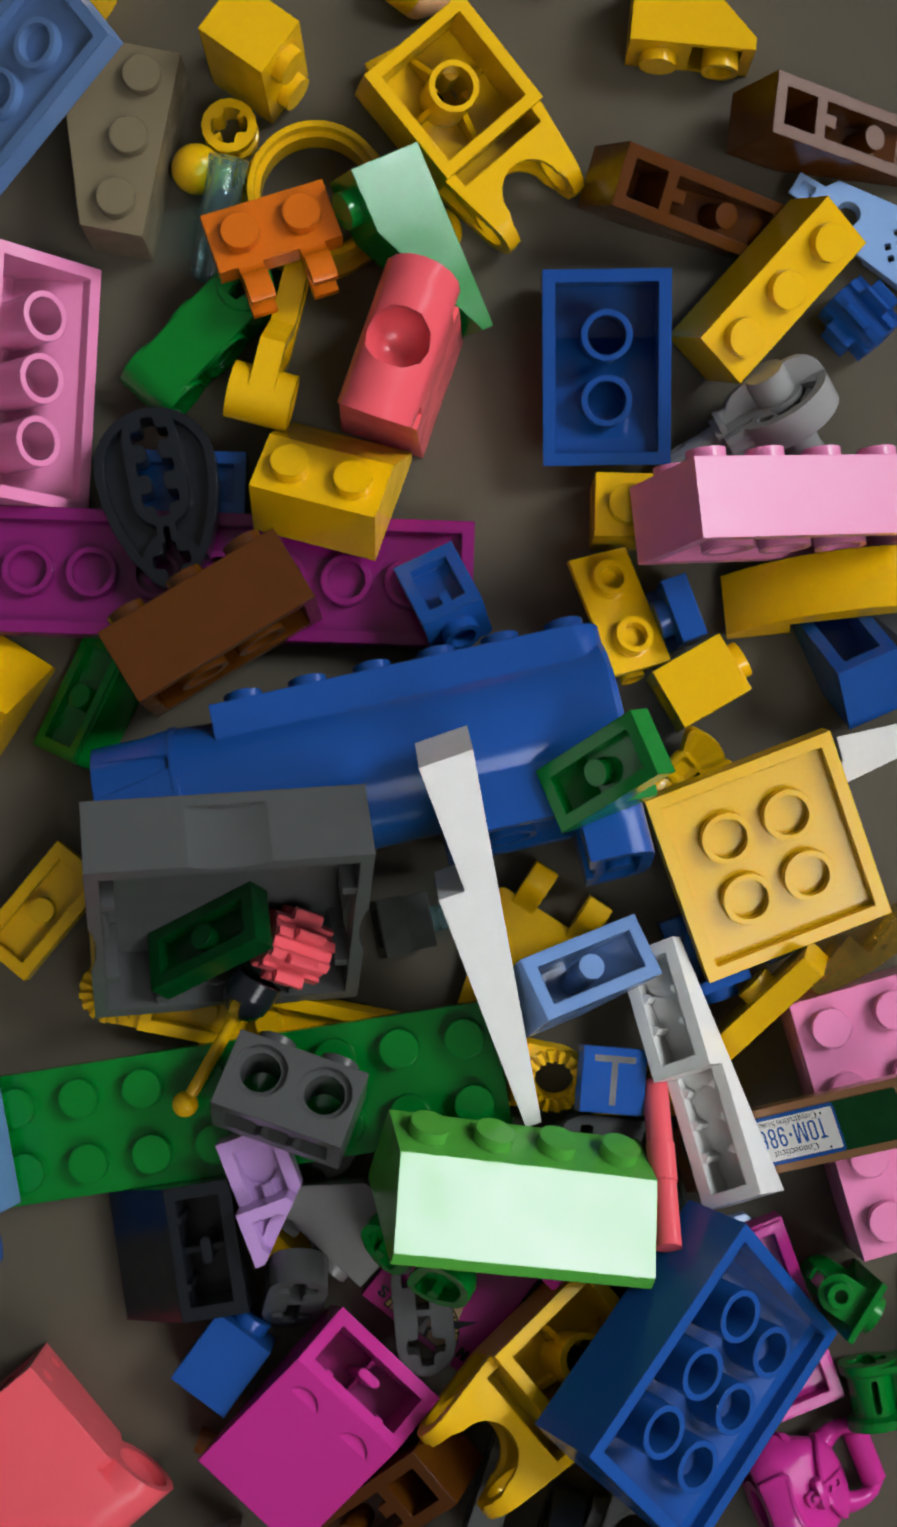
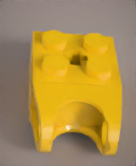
M451 0L365 73L354 94L398 149L418 142L441 200L485 242L504 254H510L521 241L513 224L510 211L507 209L503 199L502 188L507 175L516 172L531 174L544 185L554 189L568 200L582 192L585 186L584 178L576 159L541 102L542 94L467 0ZM451 89L456 93L458 99L453 106L446 104L437 95L438 91L443 94Z
M563 1281L559 1287L552 1290L543 1282L472 1352L438 1396L440 1399L422 1419L417 1435L424 1444L432 1447L439 1445L450 1436L464 1431L470 1425L477 1422L487 1421L495 1430L500 1445L499 1460L477 1501L478 1507L487 1519H496L513 1511L575 1463L535 1425V1422L571 1372L567 1367V1354L572 1346L577 1347L572 1355L573 1361L577 1363L619 1302L620 1298L609 1285Z

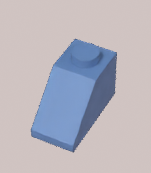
M635 914L520 959L513 966L526 1038L581 1016L662 974Z

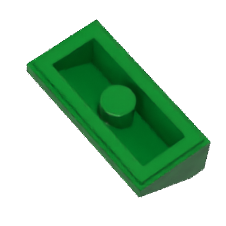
M101 638L82 639L33 742L34 745L87 770H90V754L92 749L121 742L139 704Z

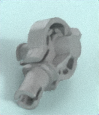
M794 354L782 360L772 359L757 365L744 379V382L730 392L725 401V407L711 412L713 418L708 421L711 427L671 449V463L686 460L685 452L690 449L711 445L725 446L727 455H744V451L766 445L784 446L786 455H801L800 452L804 449L825 445L817 431L835 413L839 404V395L824 366L815 357L808 354Z

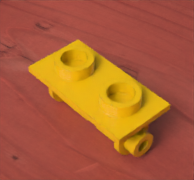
M626 547L567 562L591 624H595L598 627L601 643L608 654L614 675L619 678L621 685H629L644 678V669L663 665L671 661Z

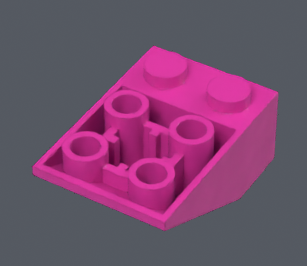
M330 1305L197 1460L268 1527H321L399 1449L440 1398L343 1306Z

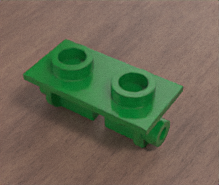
M813 1254L803 1260L800 1270L807 1290L818 1297L819 1303L823 1307L822 1315L848 1343L853 1345L860 1332L864 1334L869 1333L880 1320L886 1306V1299L882 1296L888 1286L855 1258L847 1269L822 1254Z

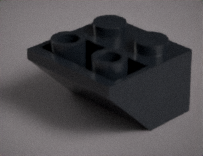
M227 1175L109 1192L127 1320L189 1323L250 1312L257 1297L251 1255L235 1217L239 1206Z

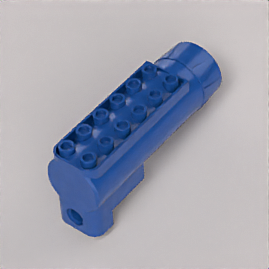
M567 616L555 619L544 626V631L521 636L514 630L495 632L483 637L480 640L481 645L455 650L453 645L448 644L428 647L419 651L416 654V659L391 664L388 659L369 660L354 666L350 674L328 679L322 673L301 675L290 680L287 688L262 693L260 688L238 689L226 694L223 697L224 702L208 705L212 723L182 728L171 727L166 731L144 738L92 749L90 754V777L94 801L365 784L375 849L442 834L448 865L451 866L455 865L419 771L415 743L467 725L476 762L493 856L574 838L585 887L627 878L644 872L650 868L655 856L643 803L575 830L562 833L536 773V770L624 714L616 678L608 654L601 643L598 627L595 624L583 623L580 616Z

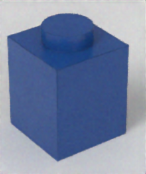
M252 1307L249 1313L211 1319L179 1362L171 1379L224 1418L273 1349L276 1337L268 1332L271 1328L270 1322L264 1320L262 1314Z

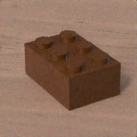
M274 528L261 535L257 529L239 535L223 548L226 556L202 569L200 564L184 568L167 580L165 585L168 591L146 604L142 598H138L122 605L108 616L107 620L110 625L97 632L139 703L157 718L323 619L314 593Z

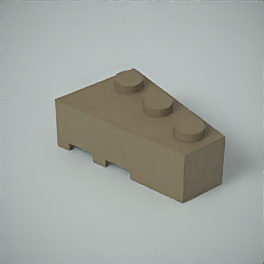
M124 42L66 114L79 225L92 249L95 251L154 262L172 176L171 164L177 152L190 90V82L181 53Z

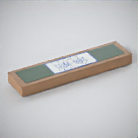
M897 1073L751 1108L777 1174L897 1148ZM676 1125L672 1128V1134L681 1175L687 1193L698 1191L679 1125Z

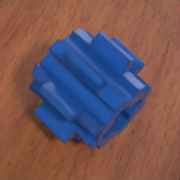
M860 275L839 291L820 311L817 317L826 326V330L820 336L839 357L849 351L857 361H860L877 348L897 328V314L893 311V308L897 305L896 296L880 279L870 286Z

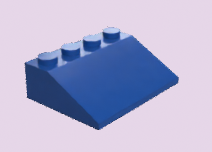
M688 1200L680 1212L683 1248L670 1253L656 1251V1279L652 1289L628 1287L535 1422V1425L573 1462L651 1527H714L838 1333L746 1223Z

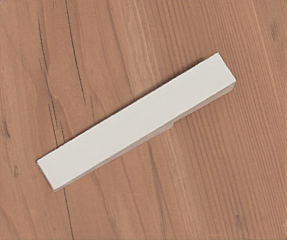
M466 725L415 743L418 768L455 865L434 872L437 894L525 1126H532L542 1121L476 762L468 726Z

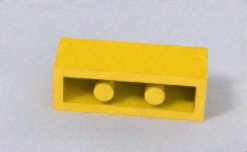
M829 196L790 199L672 331V342L707 381L741 384L861 250L866 242Z

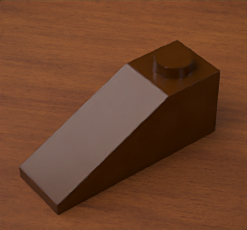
M779 69L732 94L726 154L779 172L794 174L802 172L809 176L897 187V115Z
M626 141L595 146L585 178V186L582 189L577 208L634 230L737 260L785 205L637 143Z
M419 1423L399 1449L321 1527H423L459 1502L485 1457L463 1431L450 1436L435 1447L424 1444L417 1435Z

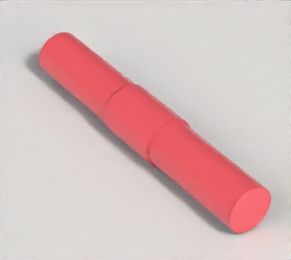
M653 1078L646 1079L644 1098L647 1142L645 1146L647 1160L658 1180L656 1251L670 1253L679 1251L683 1247L669 1089L667 1082L654 1083Z

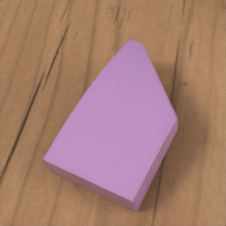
M233 1133L220 1138L215 1147L239 1206L235 1215L254 1266L259 1268L264 1266L269 1258L303 1182V1178L295 1154Z

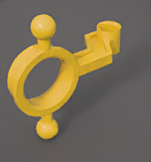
M306 120L288 125L274 133L254 154L245 168L222 163L210 147L200 143H190L181 147L174 155L171 172L178 187L189 194L202 195L216 187L239 193V202L244 203L262 197L265 182L272 169L283 158L296 151L307 148L331 149L347 156L358 166L380 156L359 134L341 124L325 120ZM445 208L460 243L462 239L460 220L451 210ZM353 237L344 242L343 247L330 251L339 278L358 271L372 260L355 244ZM301 260L276 267V269L282 272L277 298L275 299L278 312L271 315L270 321L260 336L254 363L241 360L235 361L226 390L223 417L282 432H287L296 403L300 376L287 373V370L289 369L310 287Z

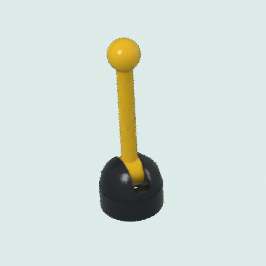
M241 965L232 969L222 991L223 1004L229 1016L187 1089L174 1096L172 1108L178 1116L186 1118L196 1113L199 1105L197 1096L241 1021H255L263 1017L272 1008L281 992L280 988L274 983L261 979L260 974Z

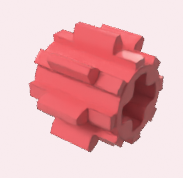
M286 904L282 905L281 911L270 908L269 917L273 948L250 959L251 965L262 969L260 973L261 979L301 990L304 983L311 985L319 983V978L323 974H327L330 968L329 963L336 948V943H333L332 938L334 935L333 930L322 925L325 917L315 912Z

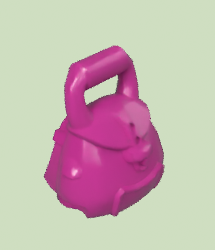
M847 1417L825 1423L816 1431L808 1433L807 1436L787 1435L784 1432L775 1431L742 1482L759 1527H838L842 1519L849 1518L850 1513L864 1508L879 1494L886 1474L870 1434L851 1432L848 1429ZM841 1435L844 1437L862 1483V1487L857 1490H849L841 1462L832 1449L834 1443Z

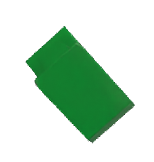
M647 708L629 710L536 770L562 833L575 830L653 798L658 794L655 784L676 772Z

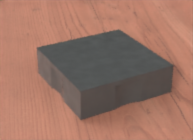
M365 784L79 802L82 873L87 929L90 935L95 1018L189 1011L209 1006L224 1005L222 991L232 969L169 1000L151 991L148 933L249 881L267 891L269 909L281 911L282 905L286 904L315 912L325 917L322 925L331 928L334 932L332 938L333 943H336L335 953L332 954L327 974H323L319 978V983L315 985L304 983L301 990L274 983L281 990L275 1003L357 997L363 957L360 925L365 913L369 909L376 856ZM250 960L240 964L258 974L261 973L262 969L252 966Z

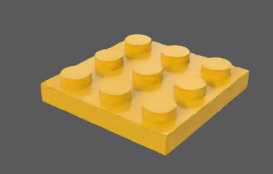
M817 729L657 791L658 794L653 798L642 802L703 976L709 983L892 913L831 732L828 729Z

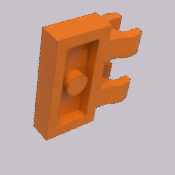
M323 179L200 216L202 229L221 284L237 279L241 280L254 319L278 312L275 301L277 295L268 270L301 260L315 300L339 293L336 282L339 276L330 251L343 247V235Z

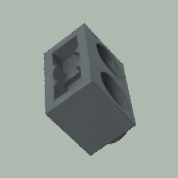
M241 1029L210 1101L212 1125L339 1170L366 1098L369 1073L360 1071L359 1066L345 1056L336 1053H323L320 1057L297 1049L296 1044L291 1039L279 1033L260 1031L257 1035ZM255 1073H268L278 1081L275 1087L265 1092L252 1091L243 1084L246 1078ZM326 1094L335 1097L342 1106L332 1114L321 1115L310 1110L306 1103L314 1096Z

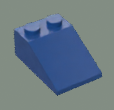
M672 268L542 270L541 383L543 466L663 465L671 463Z

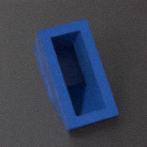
M872 616L791 625L823 695L849 729H853L897 709V646Z

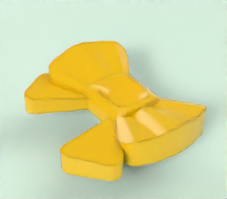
M689 726L684 731L680 749L676 750L669 757L676 772L657 782L655 786L657 791L690 779L697 773L703 774L729 764L732 761L725 758L720 744L712 736L695 726Z

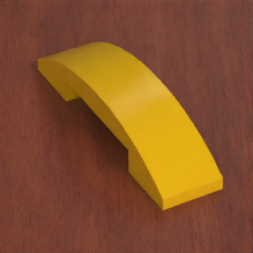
M897 544L848 548L801 555L759 564L720 576L727 640L790 633V625L897 613Z

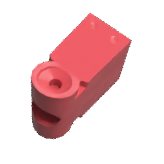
M401 253L388 258L337 400L340 407L341 431L385 446L412 452V455L420 458L424 457L463 345L460 310L455 306L460 293L459 282L453 273L441 263L426 256L413 253Z
M47 1342L0 1381V1527H130L174 1489L173 1481L158 1462L141 1449L123 1441L117 1427Z

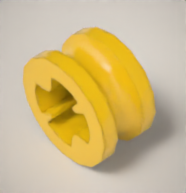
M225 98L212 103L204 112L201 128L205 144L217 154L220 162L229 164L241 163L254 154L258 148L260 136L256 116L250 106L238 99ZM231 119L238 120L240 130L247 128L246 132L236 133L233 143L223 142L221 132L215 134L216 130H224L227 126V120Z

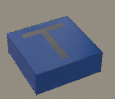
M579 1044L574 1109L581 1112L643 1116L647 1072L645 1050Z

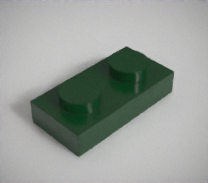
M249 881L148 933L151 991L169 1000L272 949L267 891Z

